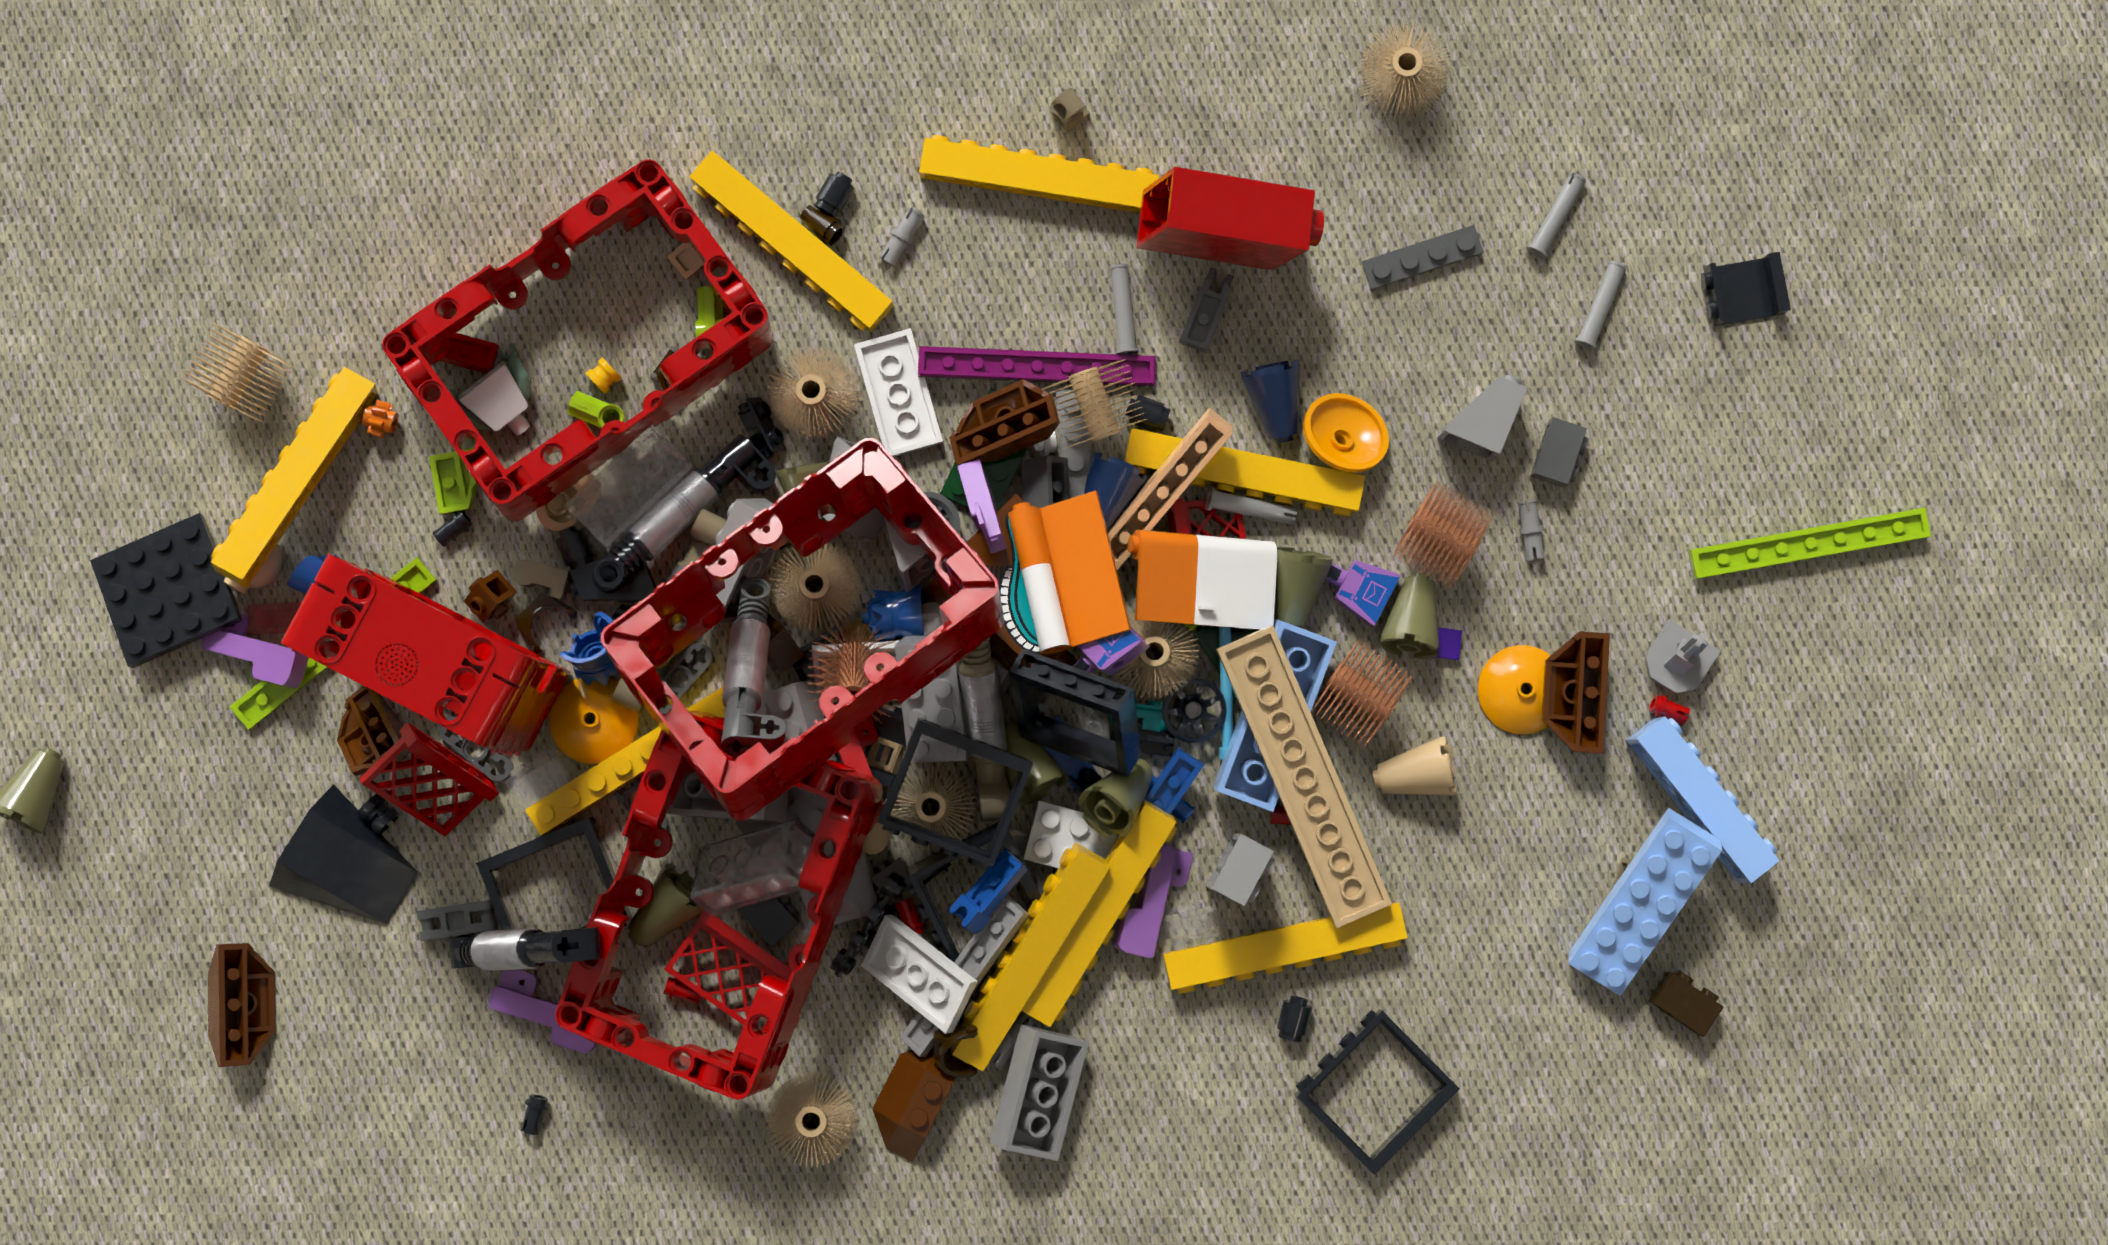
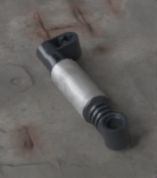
M739 434L702 469L696 468L677 487H674L672 492H669V495L667 494V497L661 499L653 509H650L642 519H639L631 529H628L625 533V539L622 541L623 545H617L618 550L613 549L611 551L612 555L608 554L593 569L591 577L595 587L605 592L612 591L629 577L628 572L633 573L635 571L633 567L638 568L640 566L639 562L652 561L677 536H680L686 528L690 527L692 522H695L702 509L708 510L714 502H717L722 496V490L735 478L752 493L758 494L768 490L776 478L773 465L744 435ZM756 460L759 465L746 476L742 471ZM762 471L765 474L763 480L756 482L754 480L756 473L758 474ZM611 568L616 575L615 581L609 583L603 581L600 577V570Z
M599 927L550 932L534 928L485 931L476 936L449 938L451 968L478 967L479 969L489 971L535 969L543 966L545 963H567L601 959Z

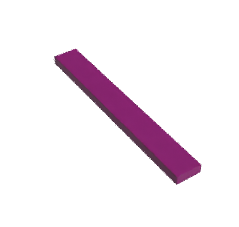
M919 346L918 377L1020 381L1024 379L1028 382L1058 383L1069 379L1068 376L1096 366L1099 368L1126 359L1115 365L1098 370L1099 374L1126 366L1100 376L1101 380L1130 371L1102 382L1103 385H1109L1130 378L1115 385L1125 386L1134 383L1130 386L1154 387L1156 356Z

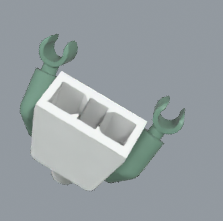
M509 343L512 348L511 354L503 355L499 348L498 354L503 361L464 392L459 394L451 388H448V390L452 392L454 399L474 427L482 430L492 428L497 432L507 425L516 436H519L530 427V424L521 415V412L529 406L527 400L531 395L529 374L520 358H518L517 349L512 343Z

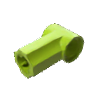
M710 286L697 288L698 320L695 321L696 337L724 319V308L721 298H718Z
M577 390L570 399L566 413L598 428H602L606 424V419L611 413H619V421L624 423L628 421L626 413L617 405L606 403Z

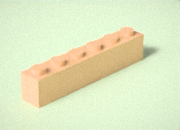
M1210 407L1141 488L1109 530L1108 537L1117 570L1131 555L1127 548L1129 536L1133 535L1136 530L1151 531L1232 435L1233 426Z

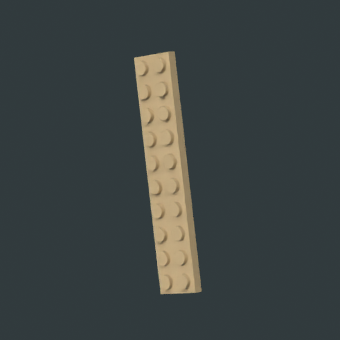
M1270 625L1216 649L1334 926L1339 928L1391 905L1392 902L1274 626Z

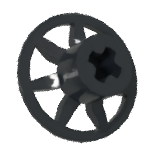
M1201 678L1185 679L1188 682L1187 684L1184 681H1180L1181 687L1175 684L1176 686L1171 688L1172 692L1168 691V695L1164 698L1162 705V718L1168 731L1177 739L1187 743L1203 742L1213 737L1224 724L1227 710L1226 702L1221 691L1213 683ZM1197 684L1194 692L1183 693L1180 690L1186 685ZM1203 685L1211 688L1217 696L1204 700L1201 697ZM1177 693L1178 697L1175 700L1174 708L1168 709L1172 696ZM1218 701L1221 707L1219 719L1207 712V708ZM1168 714L1177 715L1181 719L1176 730L1170 724ZM1203 719L1217 723L1210 732L1203 735L1201 725ZM1188 724H1193L1198 737H1186L1181 735V733L1187 728Z

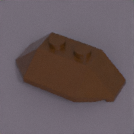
M1022 379L973 401L962 417L957 430L953 431L949 437L956 465L958 466L976 459H980L981 463L1001 460L1049 439L1060 424L1053 395Z
M1579 631L1545 660L1541 720L1572 752L1604 754L1610 633Z
M362 686L346 699L344 706L346 711L341 720L337 738L349 768L355 776L365 774L402 737L399 731L403 727L400 719L381 694L365 686ZM404 749L396 757V762L404 760L411 752Z
M249 943L216 944L208 971V1036L218 1067L250 1065L255 1056L275 1033V971L253 950Z
M934 1046L926 1057H919L913 1050L901 1053L872 1108L886 1149L912 1162L956 1077L949 1076L934 1066ZM949 1047L948 1052L950 1053V1055L956 1060L964 1063L963 1060L952 1055L951 1049Z

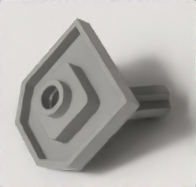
M1668 619L1644 658L1649 678L1676 694L1697 689L1719 655L1720 650L1710 645L1705 640L1703 633L1699 635L1693 634L1676 622Z

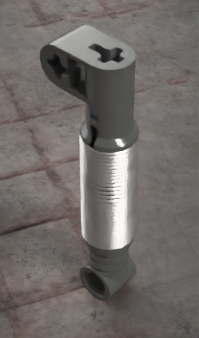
M758 577L745 579L740 585L737 619L733 622L729 639L722 694L725 715L721 749L726 754L734 757H739L758 742L771 754L785 743L786 725L781 718L773 715L756 714L763 701L770 641V628L767 623L770 605V585L766 580Z

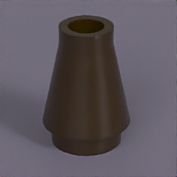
M808 205L800 215V219L805 222L824 244L834 245L844 233L845 227L841 225L840 219L815 209L811 205Z

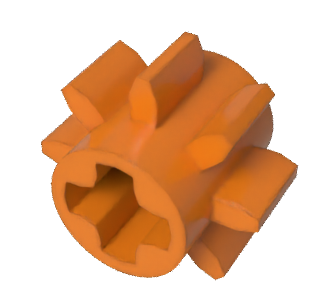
M376 400L375 406L370 404L366 406L362 425L369 427L367 433L380 438H384L386 432L394 433L399 419L398 412L392 411L394 405Z

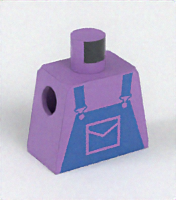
M1354 560L1348 571L1332 564L1326 581L1339 587L1333 599L1372 628L1378 621L1401 575Z
M1131 627L1130 631L1078 646L1085 654L1073 667L1092 673L1098 667L1102 672L1112 675L1150 646Z

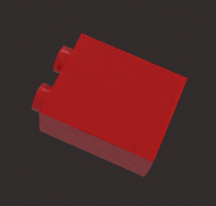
M1174 166L1143 190L1136 248L1274 270L1307 252L1309 246L1316 247L1319 244L1324 229V213L1322 210L1313 209L1315 190Z

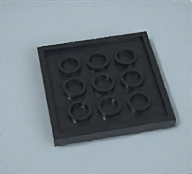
M201 513L90 560L127 666L132 669L243 621L230 586L223 582L226 577L216 572L211 564V555L215 549V544L205 518Z

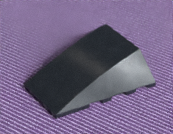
M333 784L309 809L278 858L269 887L387 924L419 872L382 834L377 835L371 829L372 825L368 820H362L357 815V807Z

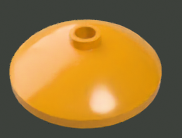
M1342 393L1327 394L1316 399L1305 413L1303 432L1306 442L1313 453L1327 465L1345 472H1364L1375 467L1385 456L1389 445V435L1385 422L1379 413L1362 399Z
M1517 645L1497 652L1488 660L1479 676L1478 699L1483 712L1494 725L1506 732L1523 735L1536 733L1548 727L1541 719L1545 660L1550 654L1533 646ZM1523 683L1528 684L1531 688L1530 693L1527 695L1521 692V685Z
M576 678L566 684L561 690L549 713V727L552 738L558 748L571 759L586 764H599L633 742L638 729L639 715L637 712L612 701L614 691L619 683L618 681L609 678L606 686L597 681H593L588 685L581 678L579 680ZM589 713H593L596 717L593 724L586 722V716Z

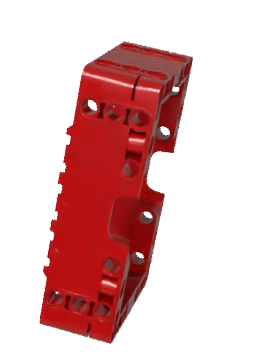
M645 159L623 174L615 177L542 228L539 241L502 267L493 268L489 264L411 316L383 339L382 348L396 367L399 376L440 428L482 491L495 504L501 514L511 522L523 520L536 511L537 508L549 503L561 492L578 483L581 478L605 464L607 460L626 450L630 444L641 439L655 429L656 426L672 418L679 410L697 400L709 389L718 386L725 378L746 366L772 344L773 336L765 306L759 300L748 281L739 273L696 215L677 185L671 181L662 167L654 160ZM649 216L657 217L672 240L675 238L679 242L690 243L704 262L706 280L718 298H721L723 308L728 316L674 352L660 364L659 369L671 386L664 391L656 390L649 393L643 401V411L626 423L619 420L609 421L601 428L600 436L596 438L586 422L578 420L505 469L431 366L455 350L448 338L474 321L477 314L492 304L497 305L499 302L501 306L509 310L521 308L528 299V290L523 280L538 269L547 279L560 280L565 278L571 269V261L565 252L566 249L570 248L575 252V247L593 235L597 237L617 222H620L626 232L649 218ZM553 263H558L559 267L554 269L552 265ZM720 267L725 275L716 277L712 272L715 268ZM515 292L516 297L510 298L509 294ZM704 348L714 351L713 355L707 360L697 357L699 351ZM465 440H476V445L472 450H462V444ZM554 452L562 454V459L558 464L551 465L547 463L550 454Z
M865 438L833 459L817 473L808 475L804 478L802 484L785 493L772 506L767 509L763 508L756 513L750 522L733 531L717 546L713 545L704 551L702 557L681 569L668 582L659 584L653 593L607 625L602 630L601 642L630 692L640 705L645 707L697 773L710 794L719 801L733 819L744 821L776 800L850 743V733L884 704L893 699H897L900 704L975 650L983 641L1003 626L1004 614L998 581L985 566L978 554L967 545L877 439ZM876 507L906 543L920 545L935 563L938 581L951 596L949 600L939 606L943 625L917 643L915 649L898 662L889 653L878 652L871 655L864 665V673L870 684L854 696L842 686H831L825 689L820 696L819 707L826 718L819 722L816 719L814 721L815 724L796 739L793 736L771 754L758 742L736 758V761H728L726 756L711 737H708L666 682L661 681L656 669L724 618L726 609L716 594L725 588L724 579L732 577L740 566L760 552V548L772 547L776 551L789 541L800 556L807 557ZM826 514L835 515L830 521L821 520ZM911 522L921 523L916 529L907 528V525ZM681 622L687 623L682 630H673L676 624ZM883 665L884 669L882 671H878L877 666ZM834 698L839 699L837 705L832 704ZM672 705V709L668 713L661 714L659 712L662 706Z
M328 553L314 579L316 582L311 584L283 636L282 644L290 647L293 652H299L482 747L491 748L490 754L492 755L496 752L499 755L507 753V755L511 756L513 753L519 756L522 751H530L571 671L558 666L556 663L389 577L366 568L364 570L354 563ZM444 707L457 713L458 716L453 720L446 719L443 714Z
M689 711L726 758L730 761H736L738 757L730 756L721 749L724 718L707 712ZM661 729L622 836L627 837V845L610 888L599 894L593 913L586 928L599 927L601 959L575 961L572 963L555 1012V1018L560 1027L580 1035L591 1042L604 1045L691 1081L704 1089L740 1100L767 1090L775 1082L780 1066L786 1056L793 1031L799 1022V1015L806 1002L813 978L820 966L821 957L833 930L834 922L843 905L842 901L853 877L855 866L861 857L864 842L872 827L875 813L883 794V787L875 777L833 760H827L794 785L829 799L798 882L799 888L816 894L809 900L807 905L808 917L815 923L812 926L807 942L797 944L789 953L788 964L792 973L788 982L773 975H766L762 979L734 1052L724 1048L712 1052L694 1044L675 1047L650 1037L645 1025L639 1022L642 1014L618 1004L615 1005L612 999L623 973V970L612 965L620 946L618 941L625 922L630 920V917L623 915L625 906L642 908L651 902L654 895L653 884L649 879L638 875L645 856L661 858L666 856L672 849V835L661 826L669 805L674 803L684 773L695 772ZM656 839L661 841L660 846L655 845ZM829 840L836 845V853L832 858L828 857L824 852V846ZM641 889L642 895L638 896L636 890ZM761 1017L768 1020L769 1030L760 1031L758 1022ZM682 1053H686L689 1057H686V1056L681 1055V1054H682Z

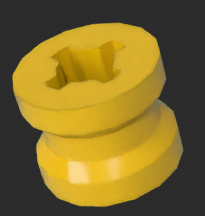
M603 357L598 360V365L594 369H588L585 372L605 395L610 391V386L614 382H619L623 379Z

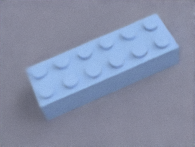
M1276 619L1274 628L1311 712L1337 641ZM1241 711L1213 789L1273 812L1279 795L1244 713Z
M1666 716L1652 719L1625 741L1685 817L1721 840L1722 852L1718 858L1734 879L1739 883L1754 882L1779 862L1775 855L1777 849L1767 838L1762 839L1756 831L1758 829L1756 822L1748 814L1743 815L1738 809L1739 801L1729 790L1724 791L1719 785L1720 777L1710 766L1705 767L1700 761L1701 753L1691 742L1686 743L1681 737L1682 729L1672 718L1668 720Z
M1668 808L1569 951L1568 964L1621 996L1722 852L1721 840Z

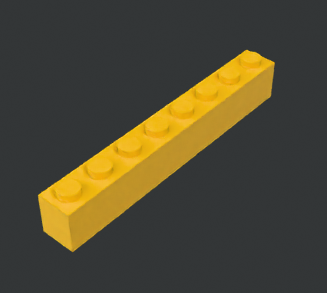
M933 135L932 139H924L919 169L920 178L1135 213H1140L1143 190L1159 177V175L1153 174V170L1147 168H1136V171L1126 170L1123 165L1116 163H1107V166L1095 165V161L1085 158H1079L1077 162L1069 161L1060 154H1049L1048 157L1038 156L1037 152L1033 150L1020 149L1019 152L1008 151L1006 146L997 144L990 145V148L981 147L978 142L972 140H961V143L950 142L948 137Z
M713 150L689 176L694 184L692 187L694 192L704 200L709 196L717 204L714 208L725 218L731 215L739 221L736 226L745 235L750 237L754 234L761 240L759 246L769 255L773 256L776 252L784 259L781 264L794 275L797 272L801 273L807 278L804 281L805 285L816 294L820 290L829 297L826 302L837 312L840 313L843 309L851 315L849 321L860 331L866 328L872 332L894 307L893 301Z
M343 367L339 374L333 375L328 384V391L323 398L319 397L315 401L311 410L312 414L307 422L303 421L298 426L295 432L296 438L290 446L286 445L278 458L279 463L274 470L270 469L265 474L262 480L263 486L257 495H251L245 505L246 511L242 517L235 519L228 530L229 536L225 542L218 544L212 552L211 564L216 572L246 589L248 588L363 418L366 406L368 404L371 405L378 394L375 383L346 367Z
M1131 428L1125 462L1141 470L1139 475H1146L1147 471L1155 473L1183 438ZM1221 447L1190 485L1204 488L1205 483L1217 485L1216 490L1224 493H1234V489L1246 491L1245 496L1249 498L1263 499V495L1275 497L1274 502L1279 504L1292 505V502L1296 501L1304 503V508L1308 510L1321 511L1322 507L1334 509V515L1350 517L1351 513L1356 514L1359 511L1366 476Z
M723 687L687 708V710L707 712L724 718ZM660 726L525 809L539 834L543 836L555 831L613 795L614 792L619 791L622 787L624 788L635 779L643 776L653 747L661 732Z
M1144 799L1132 830L1125 837L1117 839L1106 857V861L1110 866L1109 871L1021 1011L1049 1027L1052 1026L1055 1020L1057 1022L1061 1020L1067 1009V1006L1064 1004L1070 995L1075 996L1082 985L1083 981L1080 978L1086 969L1090 971L1098 959L1096 952L1101 944L1106 945L1114 933L1112 926L1117 918L1121 920L1127 913L1130 906L1127 903L1133 893L1138 894L1145 883L1144 874L1149 867L1153 869L1161 857L1160 848L1164 842L1169 843L1177 830L1175 824L1177 822L1172 815Z
M1076 842L1071 849L1067 848L1063 852L1059 861L1060 867L1055 875L1051 874L1044 884V893L1039 900L1035 899L1028 910L1029 917L1012 937L1013 942L1009 949L1002 951L996 961L997 968L992 976L988 975L984 979L980 987L981 994L976 1002L972 1001L968 1005L964 1014L966 1018L961 1026H976L978 1028V1035L974 1038L959 1040L950 1046L953 1056L981 1071H984L1110 869L1106 859Z
M1394 902L1339 928L1334 926L1331 917H1325L1163 953L1170 989H1177L1178 994L1195 991V985L1207 983V987H1214L1225 984L1224 978L1236 976L1237 981L1254 978L1253 972L1265 970L1266 975L1284 971L1283 965L1295 963L1296 968L1313 965L1312 959L1324 957L1325 962L1343 958L1342 953L1353 950L1354 955L1372 952L1371 946L1383 944L1384 949L1401 945L1400 940L1407 939L1408 937L1400 903Z

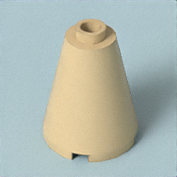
M1447 736L1438 737L1377 765L1378 770L1373 771L1376 789L1382 788V792L1386 794L1442 796L1458 794V787L1453 782V777H1456L1450 746L1449 744L1446 745Z

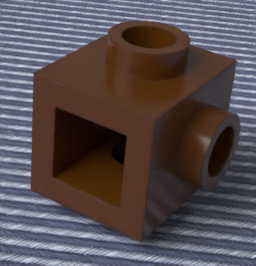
M496 570L485 578L480 577L469 586L471 592L464 602L472 613L485 623L493 617L497 620L509 611L510 607L508 604L517 591Z

